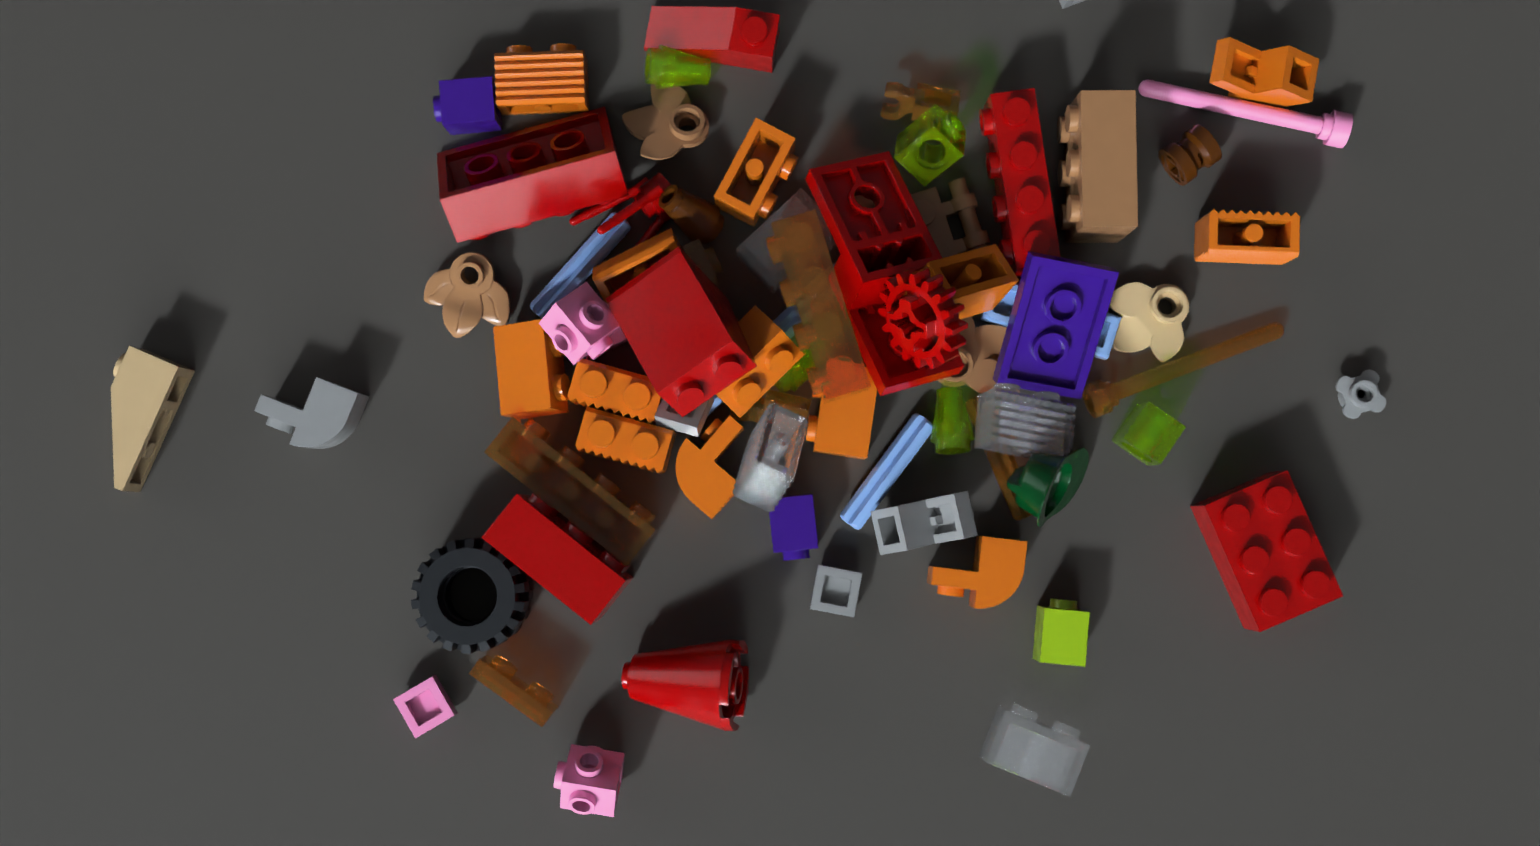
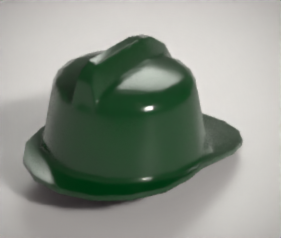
M1081 447L1066 456L1041 452L1035 453L1029 458L1026 465L1017 468L1008 478L1006 484L1015 493V502L1019 507L1037 518L1038 527H1042L1049 518L1060 512L1076 494L1087 470L1089 461L1088 451Z

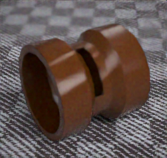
M1195 124L1183 133L1182 140L1178 143L1170 142L1158 151V157L1168 175L1179 185L1185 186L1197 177L1198 170L1202 167L1210 168L1222 159V152L1212 134L1200 124Z

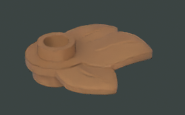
M652 81V105L638 108L622 115V121L631 135L644 140L640 155L652 160L668 159L676 155L682 148L698 146L705 141L709 133V120L706 114L697 106L691 105L689 95L684 89L665 81ZM685 125H690L695 128L692 131L680 130V128Z
M466 252L459 255L449 269L435 272L426 283L424 301L432 305H443L442 316L444 324L455 338H460L471 332L480 322L481 318L496 326L506 325L509 320L510 298L508 291L495 280L493 264L481 253ZM467 267H473L477 270L478 280L476 282H470L465 278L464 272Z
M972 316L962 319L968 323V328L959 332L966 339V344L957 349L965 366L959 374L937 381L944 386L953 388L966 384L979 393H991L1006 387L997 385L993 380V375L1007 327L991 324L975 328Z

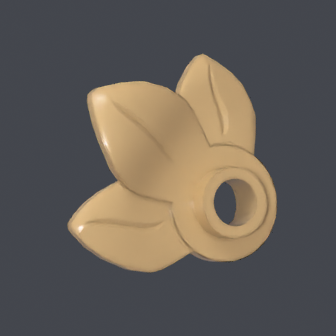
M1140 282L1127 283L1114 290L1109 307L1122 316L1113 342L1114 349L1120 352L1133 353L1150 346L1153 354L1162 363L1175 356L1184 342L1182 322L1189 312V300L1185 292L1172 284H1161L1151 288ZM1161 299H1166L1172 304L1170 314H1163L1159 310L1158 304Z

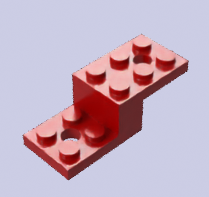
M886 151L809 169L805 180L840 252V256L827 283L879 395L884 396L959 374L965 366L960 355L934 369H930L928 365L917 368L914 357L904 361L902 359L903 349L900 346L891 347L890 343L894 338L892 333L882 330V326L887 322L886 317L878 313V309L886 305L879 296L880 292L888 289L885 282L911 267L919 270L924 268L928 262L942 258L890 152ZM862 195L872 200L875 207H863L856 201L855 196Z

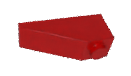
M651 6L644 51L772 73L780 33V14L740 7Z

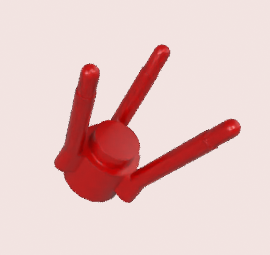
M658 172L651 179L645 177L636 185L627 189L629 196L618 198L616 201L606 205L596 204L571 217L569 223L573 226L634 198V202L597 228V232L601 235L606 233L640 209L649 219L656 214L657 218L636 243L638 245L654 237L661 227L671 219L664 209L659 206L661 194L671 184Z

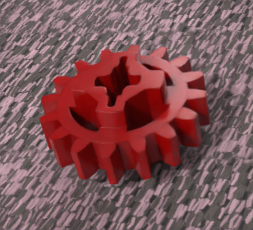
M911 267L888 279L885 282L888 289L879 294L886 305L879 308L878 313L886 317L887 323L882 326V330L884 332H891L894 337L890 343L891 347L900 346L903 349L902 359L904 361L914 357L917 368L928 365L930 369H934L959 355L957 348L966 344V339L959 332L967 329L968 323L959 319L958 313L962 312L965 307L964 304L954 303L952 298L955 295L956 289L954 287L945 289L943 287V275L938 274L931 277L928 267L919 270Z

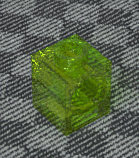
M935 104L897 135L894 158L925 187L964 156L965 127L957 116L952 113L946 114ZM927 140H937V141L941 142L942 144H940V145H930V144L926 143L925 141H927Z
M1147 401L1134 407L1112 439V442L1147 466L1159 465L1170 452L1186 426Z

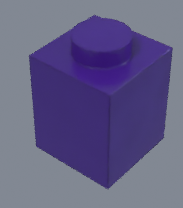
M493 77L439 80L440 95L433 97L434 115L436 121L442 122V125L450 135L503 131L502 114L495 102L496 87Z
M813 494L768 499L773 553L782 552L783 561L810 558L809 549L819 548Z

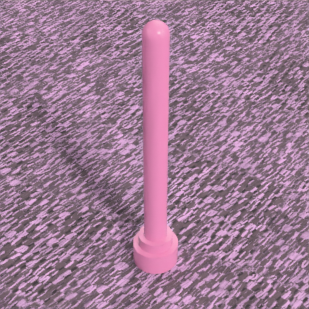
M1149 79L1143 80L1138 87L1139 93L1143 97L1316 134V139L1323 140V145L1341 149L1346 145L1353 126V114L1333 110L1330 114L1323 113L1321 116Z

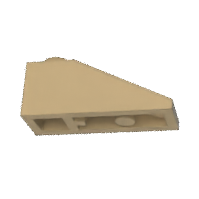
M129 346L127 352L118 358L113 370L115 378L111 385L114 488L121 491L141 492L195 371L150 351Z

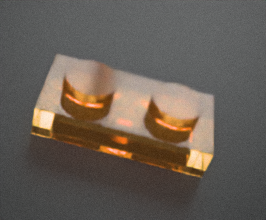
M489 655L480 658L469 672L471 676L539 726L543 727L549 722L559 708L551 702L554 695L535 681L528 685L515 675L518 669L500 655H496L494 658Z

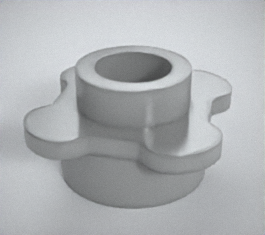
M1364 370L1360 376L1353 378L1342 376L1337 380L1335 388L1338 392V401L1343 407L1342 412L1346 417L1356 419L1363 412L1371 410L1377 413L1385 408L1386 398L1380 394L1378 388L1380 377L1375 371ZM1359 390L1364 392L1363 398L1358 397L1357 393Z

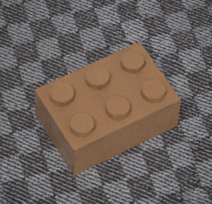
M1080 90L1073 102L1067 105L1064 116H1059L1057 122L1058 143H1064V160H1060L1058 164L1059 187H1065V204H1060L1058 211L1059 230H1065L1066 243H1118L1138 227L1136 90Z

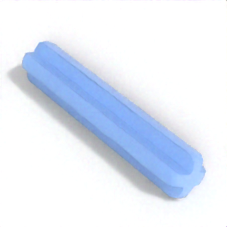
M612 212V213L603 221V223L606 222L607 220H609V218H611L612 216H614V215L616 214V212ZM624 220L602 235L596 229L530 303L531 310L542 319L557 301L581 286L593 273V267L601 264L630 231L631 226L629 222Z
M917 413L911 416L841 511L840 517L843 521L857 530L863 527L871 516L870 511H874L934 430V426L928 419Z

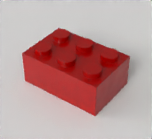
M1288 470L1268 472L1190 506L1244 629L1262 632L1343 597Z
M534 492L531 495L516 494L481 538L587 623L592 625L597 622L634 578L627 572L631 565L611 549L608 551L604 550L603 552L592 544L596 537L576 521L565 523L557 516L561 509L541 493L539 495Z

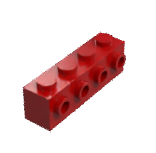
M1035 88L990 94L983 109L979 110L981 133L983 136L988 137L990 151L986 153L987 174L989 179H994L996 196L992 197L993 215L995 222L1001 223L1003 239L999 240V249L1017 277L1022 275L1028 251L1061 257Z

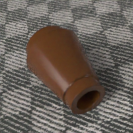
M675 184L668 186L659 198V206L664 209L691 242L708 244L721 232L724 225V217L720 214V209L717 205L679 188Z

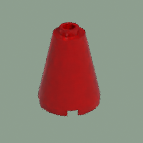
M730 639L637 653L633 655L631 662H626L623 666L621 676L623 689H628L629 697L633 700L724 731H737L740 726L733 720L735 716H744L749 687V666H741L740 654H748V647L744 640Z

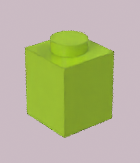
M1050 598V606L1037 605L1032 659L1040 663L1085 667L1090 612L1077 609V601Z

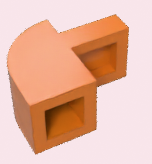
M1232 37L1219 39L1216 43L1210 84L1229 91L1228 97L1275 107L1310 103L1313 101L1320 59L1290 45L1260 51Z
M730 415L724 422L716 418L705 430L700 438L706 443L701 449L686 438L676 458V477L681 490L693 504L711 519L717 516L742 486L716 464L717 460L744 430L743 426Z
M976 536L973 571L929 565L927 583L937 585V594L964 597V590L970 589L969 606L972 608L983 609L999 605L1013 595L1022 581L1028 541Z

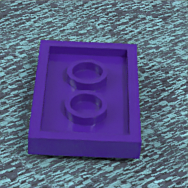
M1028 251L994 371L993 380L997 385L1081 399L1119 272L1113 267Z

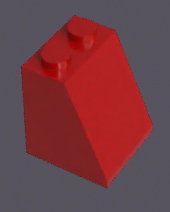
M679 246L606 298L609 308L656 393L682 417L757 367L728 298Z

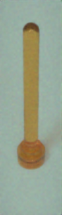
M1272 322L1115 383H1112L1110 380L1103 382L1098 379L1085 385L1082 395L1083 401L1090 415L1096 419L1113 412V407L1119 405L1120 399L1280 339L1284 335V327L1279 322Z

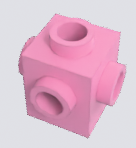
M587 282L557 301L539 322L540 326L552 339L557 350L565 354L573 365L587 355L595 360L614 344L610 336L619 327L608 304L602 301Z
M571 744L567 762H558L554 778V788L561 789L560 808L569 809L582 815L592 813L614 817L623 778L625 753L604 750L597 746Z

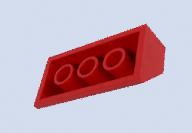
M605 107L437 153L439 199L457 243L470 239L480 240L492 233L510 228H524L535 221L553 216H567L578 209L596 204H610L618 198L629 196Z

